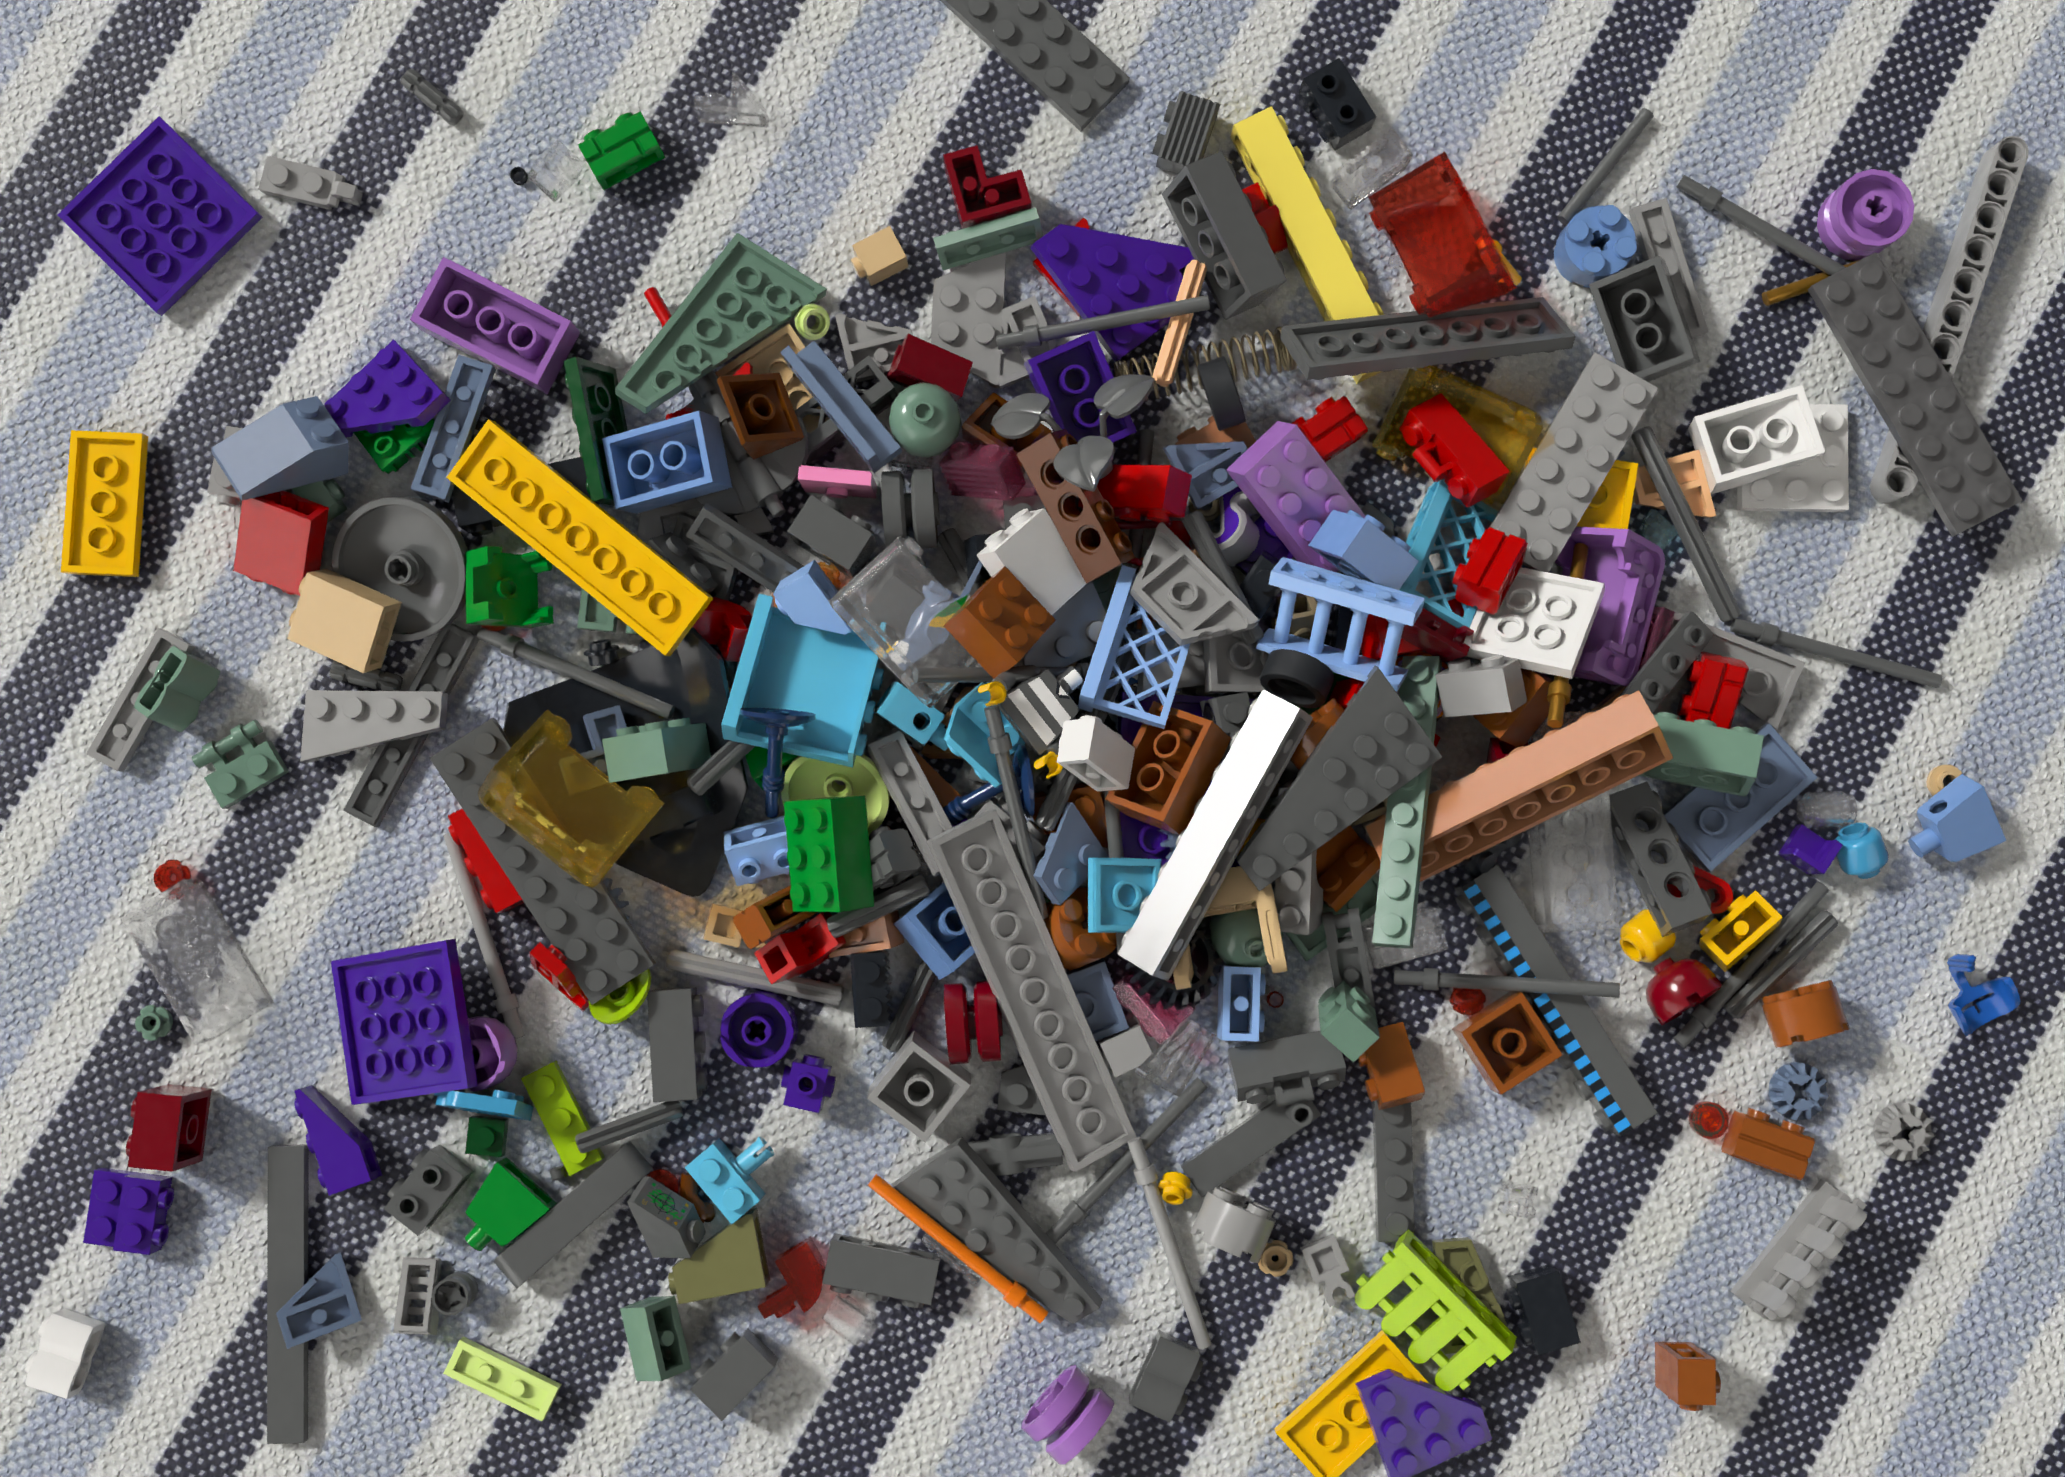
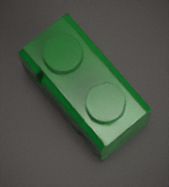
M641 111L636 114L632 112L622 114L615 120V125L604 131L596 129L589 132L583 138L584 142L578 144L603 190L666 158Z

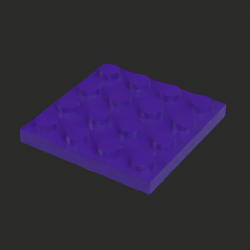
M160 116L57 214L130 288L161 316L263 218Z
M456 939L331 961L351 1105L478 1086Z

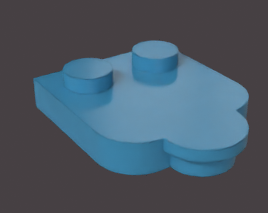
M493 1090L492 1097L458 1091L434 1093V1096H437L435 1104L437 1106L531 1121L534 1106L523 1103L524 1096L516 1095V1093Z

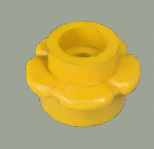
M1179 1172L1163 1174L1161 1181L1158 1183L1162 1199L1172 1205L1182 1204L1185 1198L1190 1199L1193 1194L1190 1188V1179Z

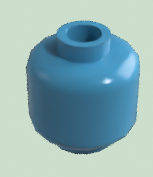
M1866 823L1847 825L1840 829L1838 836L1834 839L1843 844L1836 857L1840 868L1848 875H1858L1860 879L1872 878L1878 875L1880 868L1888 862L1889 854L1880 831L1875 827L1868 826Z

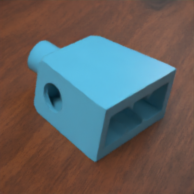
M892 682L876 704L874 713L919 744L925 746L929 740L943 751H946L948 746L944 737L947 726L941 723L945 715L899 682ZM918 713L926 718L925 724L921 728L913 724V719Z

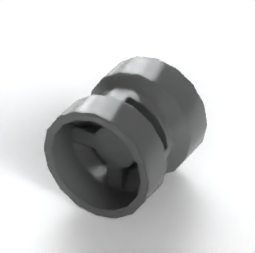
M464 1271L450 1274L440 1281L433 1290L432 1303L435 1309L441 1314L448 1316L462 1312L476 1299L478 1283L470 1273Z

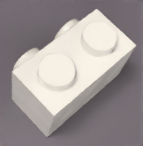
M1085 715L1077 720L1064 721L1062 736L1059 740L1057 763L1097 792L1123 790L1129 787L1135 748L1125 741L1119 733L1112 731L1103 724L1100 718Z

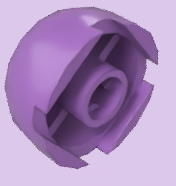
M482 1016L468 1018L478 1084L476 1087L467 1088L471 1092L488 1089L502 1083L511 1074L517 1061L518 1047L511 1030L495 1018Z

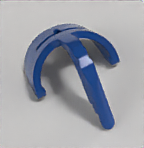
M1955 954L1948 958L1947 964L1960 992L1958 996L1950 1001L1948 1007L1966 1037L1985 1023L2015 1010L2020 1005V996L2010 977L1995 978L1976 986H1970L1964 972L1975 970L1976 956ZM1992 993L1990 997L1975 1003L1980 1011L1979 1013L1972 1005L1962 1011V1008L1970 1002Z

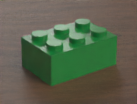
M865 795L784 801V823L787 835V860L790 871V897L793 912H843L874 907Z

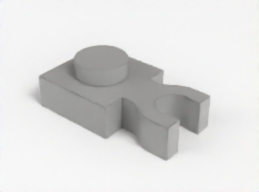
M1334 1234L1300 1247L1314 1283L1318 1284L1323 1281L1325 1283L1324 1296L1329 1307L1336 1305L1332 1293L1338 1287L1344 1288L1348 1299L1355 1297L1352 1287L1341 1276L1342 1273L1349 1271V1268Z

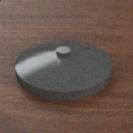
M396 496L366 503L346 519L334 543L332 571L402 602L390 640L415 641L435 635L447 628L458 617L466 604L465 552L468 549L455 524L442 511L416 498Z

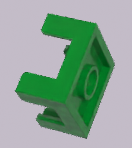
M485 546L465 552L466 624L535 628L554 624L553 607L538 608V573L551 571L553 568V564L537 551L525 554L502 553L503 547Z

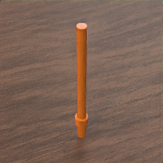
M878 1174L872 1178L867 1186L1004 1295L1003 1300L1013 1308L1018 1306L1039 1324L1045 1319L1048 1311L1027 1295L1028 1290L1017 1281L1012 1283Z

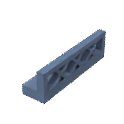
M815 341L811 342L797 354H795L790 346L781 351L791 371L873 473H876L903 452L899 444Z
M458 355L445 394L451 401L437 413L411 486V490L420 498L433 502L435 498L449 503L455 484L446 477L469 447L496 371L493 365Z

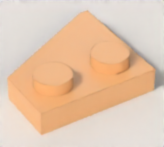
M1693 450L1666 458L1694 516L1705 518L1716 516L1700 451ZM1645 465L1639 466L1633 495L1635 505L1666 510Z

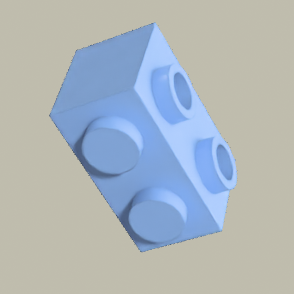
M784 816L724 832V852L737 886L748 883L756 884L766 878L790 874L787 860L788 847Z
M1220 965L1222 968L1219 972L1217 1037L1225 1041L1259 1042V1032H1264L1265 1024L1264 1011L1260 1010V996L1265 995V974H1261V967Z

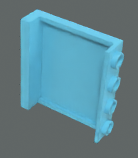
M759 594L721 723L723 739L768 749L769 734H765L766 726L741 715V708H774L816 714L815 720L799 726L788 727V735H784L783 752L853 768L856 755L863 756L866 746L867 735L862 734L864 723H871L876 705V702L870 701L873 689L880 690L884 669L879 668L881 657L885 658L883 653L885 643L889 646L892 644V637L887 636V622L882 621L880 631L853 625L851 632L846 635L794 624L788 615H784L778 608L774 607L772 596Z

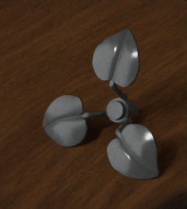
M1122 375L1108 380L1099 388L1094 397V404L1098 409L1102 410L1099 414L1100 436H1086L1078 441V444L1068 445L1057 453L1054 459V468L1063 479L1077 487L1092 492L1095 491L1099 479L1106 477L1113 469L1112 459L1115 447L1113 442L1107 437V417L1110 415L1116 419L1123 418L1138 409L1154 388L1155 378L1148 375ZM1026 393L1009 400L997 411L991 422L997 434L1009 439H1017L1029 435L1038 428L1041 421L1047 422L1054 431L1062 430L1055 420L1045 413L1051 403L1048 397L1040 393Z

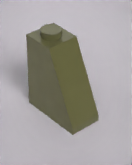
M757 1208L748 1210L732 1225L730 1223L699 1245L691 1258H681L672 1267L673 1272L668 1275L669 1288L672 1295L677 1294L678 1304L767 1286L770 1281Z

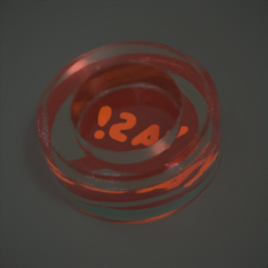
M1702 1101L1692 1107L1689 1113V1124L1697 1135L1707 1139H1715L1726 1132L1729 1125V1117L1721 1105L1711 1101Z

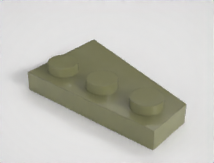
M1469 1237L1432 1240L1433 1254L1508 1328L1504 1319L1505 1316L1499 1303H1497L1472 1240ZM1457 1335L1442 1348V1351L1445 1354L1457 1353L1466 1343Z

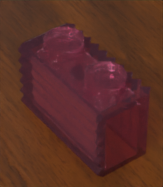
M958 442L949 449L939 467H942V473H945L944 478L947 479L946 484H949L952 496L1013 501L1026 484L1012 446L1001 448L997 444L985 446L981 444L977 446V444L971 445L968 442Z

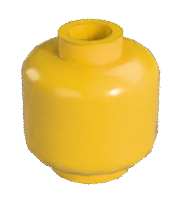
M1648 909L1640 911L1625 923L1620 931L1622 950L1629 958L1637 962L1652 963L1671 949L1676 941L1675 933L1664 937L1661 936Z

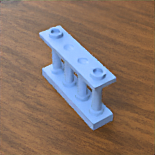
M1282 557L1271 570L1269 579L1270 585L1279 587L1282 590L1275 629H1267L1264 637L1257 642L1256 649L1265 651L1268 654L1278 649H1289L1306 653L1326 664L1332 672L1364 682L1368 679L1367 676L1373 667L1377 666L1397 692L1408 672V669L1395 666L1404 625H1414L1422 612L1425 598ZM1298 593L1314 597L1318 601L1310 640L1289 634ZM1332 604L1348 607L1353 611L1345 650L1324 644ZM1369 614L1385 618L1389 622L1380 661L1359 655Z

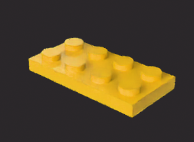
M71 430L61 561L62 573L139 577L148 450L147 435L143 433Z
M1383 1330L1274 1428L1276 1434L1314 1477H1339L1376 1443L1355 1383L1386 1369H1391L1402 1373L1406 1378L1430 1384Z

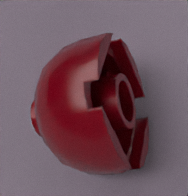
M1669 957L1652 968L1656 975L1647 984L1646 999L1653 1015L1661 1025H1664L1713 995L1723 985L1705 964L1688 958L1674 962Z

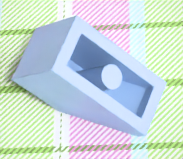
M815 560L781 580L773 593L778 609L784 615H788L794 624L846 635L851 632L857 618Z

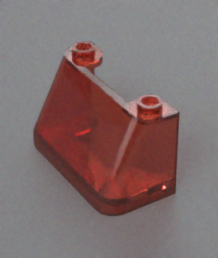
M1446 152L1434 157L1368 197L1374 208L1373 211L1369 212V215L1378 231L1385 228L1413 283L1412 289L1414 293L1409 295V299L1418 315L1425 312L1428 317H1433L1504 296L1517 288L1469 191Z

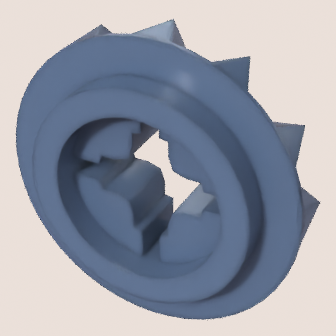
M1802 1062L1787 1063L1773 1074L1769 1083V1098L1776 1111L1786 1118L1796 1121L1812 1119V1116L1820 1111H1824L1823 1105L1829 1097L1826 1091V1083L1828 1081L1822 1077L1817 1068ZM1806 1082L1804 1092L1810 1099L1806 1100L1798 1097L1793 1101L1796 1092L1788 1083L1802 1086Z

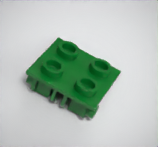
M432 418L423 426L412 427L407 423L396 425L395 430L370 434L368 431L363 430L353 433L381 471L390 474L394 470L397 473L399 468L409 461V458L405 455L406 453L412 459L416 457L411 451L414 446L420 452L424 450L419 442L421 441L426 446L435 418Z

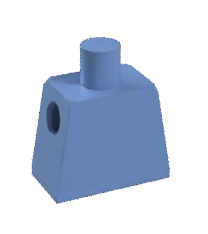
M1963 774L1955 778L1918 808L1916 814L1923 831L1908 839L1911 849L1917 856L1922 858L1934 850L1950 862L1960 861L2006 841L1984 786Z

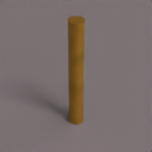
M1855 261V262H1852V263H1849V264H1846V265H1843V266L1848 267V266H1850V265H1852V264H1854V263H1856V262H1858V261ZM1822 272L1763 292V303L1769 306L1807 293L1812 285L1830 275Z

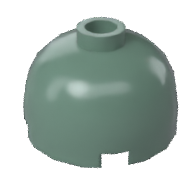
M923 382L910 385L898 394L891 405L889 424L892 437L900 447L913 456L928 458L942 454L955 442L960 432L961 417L958 404L948 391L938 385Z
M1257 908L1212 916L1209 924L1211 931L1209 939L1212 940L1214 951L1218 953L1219 957L1227 965L1262 968L1268 964Z

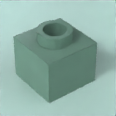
M327 479L293 488L297 496L329 507L327 523L348 510L342 501L345 494L334 479Z

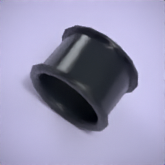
M514 167L510 171V178L515 184L524 185L527 182L528 175L522 167ZM517 172L524 173V177L521 180L514 179V175Z

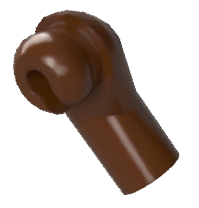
M689 1172L681 1173L680 1196L694 1204L703 1223L713 1221L716 1215L715 1206L709 1202L704 1203L698 1196L699 1185Z

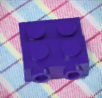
M107 1168L95 1169L83 1243L113 1247L114 1251L146 1255L162 1250V1246L166 1243L169 1233V1227L166 1224L167 1210L171 1207L174 1199V1189L171 1187L172 1177Z

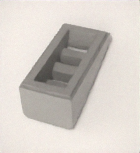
M403 1257L393 1333L437 1335L439 1311L435 1309L432 1303V1293L435 1286L440 1282L441 1259ZM413 1269L430 1270L429 1277H413ZM412 1284L428 1285L427 1292H412ZM411 1300H426L425 1308L411 1307ZM410 1315H424L423 1323L410 1322Z

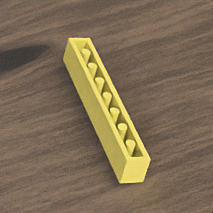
M1271 106L1234 124L1230 138L1253 183H1259L1260 189L1270 207L1277 205L1288 243L1287 249L1323 320L1331 321L1384 315L1380 305L1377 302L1373 303L1367 292L1369 286L1364 274L1360 270L1356 271L1351 261L1353 255L1349 244L1345 239L1340 240L1335 230L1337 224L1333 213L1329 208L1324 209L1319 199L1321 193L1316 180L1313 177L1309 178L1303 168L1305 162L1300 149L1297 146L1293 147L1288 139L1289 130L1284 118L1281 115L1277 116ZM1382 371L1362 373L1352 377L1356 384Z

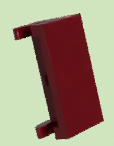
M908 333L903 344L897 347L887 378L906 388L923 382L935 384L948 391L953 399L958 401L963 396L973 362Z
M1423 608L1413 626L1404 625L1401 638L1432 656H1440L1442 662L1446 663L1468 655L1470 646L1461 642L1466 636L1472 635L1474 630L1467 626L1456 628Z

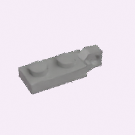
M267 156L258 188L266 195L332 210V207L338 208L339 201L360 206L363 192L359 191L356 185L345 183L346 177L334 171Z

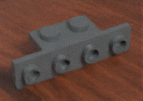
M1686 612L1620 696L1632 694L1639 690L1650 711L1653 713L1713 638V632L1694 612Z

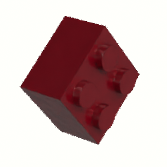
M167 1084L137 1092V1097L133 1100L131 1106V1117L134 1119L133 1130L126 1144V1154L129 1156L128 1167L173 1172L202 1162L212 1088Z

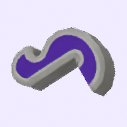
M1239 486L1219 497L1221 532L1212 533L1229 567L1246 560L1256 549L1260 537L1257 525L1250 519L1251 515L1259 514V512ZM1190 539V540H1189L1190 548H1191V550H1195L1196 548H1195V546H1194L1192 540Z

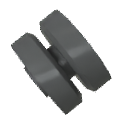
M933 469L913 471L911 475V493L906 492L905 477L901 471H883L881 474V496L886 550H906L909 544V527H913L915 543L919 549L938 548L937 525H940L938 492H935Z

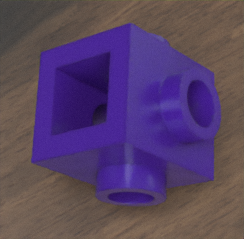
M804 1054L803 1059L797 1058L793 1061L792 1067H785L781 1087L787 1088L783 1105L816 1113L823 1109L825 1097H832L836 1082V1076L830 1075L832 1066L824 1064L825 1058ZM804 1077H809L813 1081L812 1087L805 1084Z

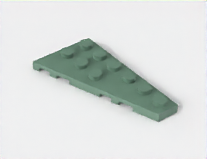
M736 233L616 386L615 395L645 414L649 413L796 316L799 309L803 306L814 304L825 297L827 288L739 233Z

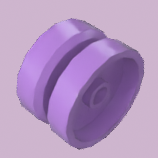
M1870 169L1856 173L1831 193L1820 207L1817 229L1821 241L1831 253L1845 260L1858 261L1875 252L1877 254L1903 236L1912 223L1914 202L1911 192L1900 178L1888 171Z
M1071 1365L1053 1380L1032 1405L1021 1424V1429L1034 1441L1048 1438L1046 1452L1060 1465L1066 1464L1084 1449L1103 1426L1114 1406V1400L1101 1388L1091 1389L1087 1392L1090 1382L1089 1377L1077 1365Z

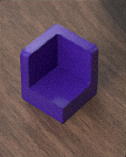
M1798 824L1778 852V855L1806 874H1825L1843 844L1837 840H1825L1804 825Z

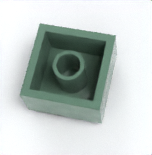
M690 718L653 722L639 726V728L638 726L616 729V737L602 739L609 783L700 768L711 758L706 723L691 724Z

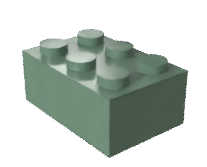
M1659 712L1653 715L1663 733L1673 759L1638 776L1744 797L1747 796L1757 777L1764 735L1755 734L1753 729L1736 726L1732 729L1717 727V724L1710 720L1697 719L1694 722L1679 720V716L1668 712Z

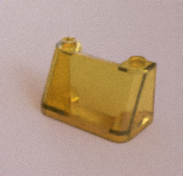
M1434 365L1423 368H1405L1372 442V447L1377 449L1376 453L1390 461H1395L1397 457L1404 458L1406 455L1415 459L1412 453L1416 448L1406 443L1399 428L1411 408L1442 393L1509 469L1510 472L1498 491L1481 500L1490 505H1493L1494 501L1503 505L1543 429L1540 414L1520 403Z
M546 710L490 770L478 791V798L487 810L575 880L585 886L595 887L665 803L658 799L656 793L649 787L632 786L626 792L615 782L609 783L608 776L569 746L572 741V734L568 722L562 717L555 716L549 710Z

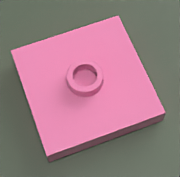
M804 465L799 467L798 481L805 492L826 494V496L833 498H848V496L876 499L877 485L870 471Z

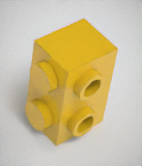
M1756 890L1747 898L1744 895L1738 897L1728 907L1727 910L1730 913L1720 922L1716 918L1713 919L1700 931L1702 937L1700 938L1699 947L1724 972L1729 970L1774 931L1782 921L1783 917Z

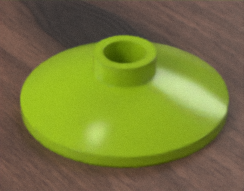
M649 968L593 1005L589 1001V1009L592 1016L599 1022L608 1025L620 1023L632 1016L640 1008L648 995L651 985Z

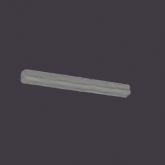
M677 950L670 951L667 957L666 967L669 970L836 1006L840 1005L843 999L844 988L840 985L798 976L771 984L761 968Z

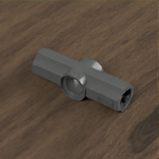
M1054 1132L1022 1136L1020 1133L1000 1134L989 1137V1140L967 1142L997 1176L1022 1173L1027 1168H1042L1063 1164L1061 1145L1058 1143Z

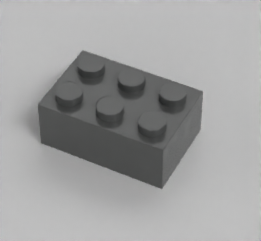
M1660 256L1589 284L1617 365L1650 382L1701 362L1666 261Z

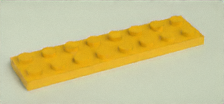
M487 420L446 477L665 656L673 654L713 600L711 595L597 503L593 502L587 495L495 421Z

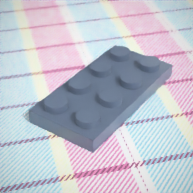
M1770 723L1764 724L1755 732V734L1764 735L1757 777L1746 797L1692 787L1663 813L1667 822L1675 827L1678 841L1706 872L1714 870L1818 778Z

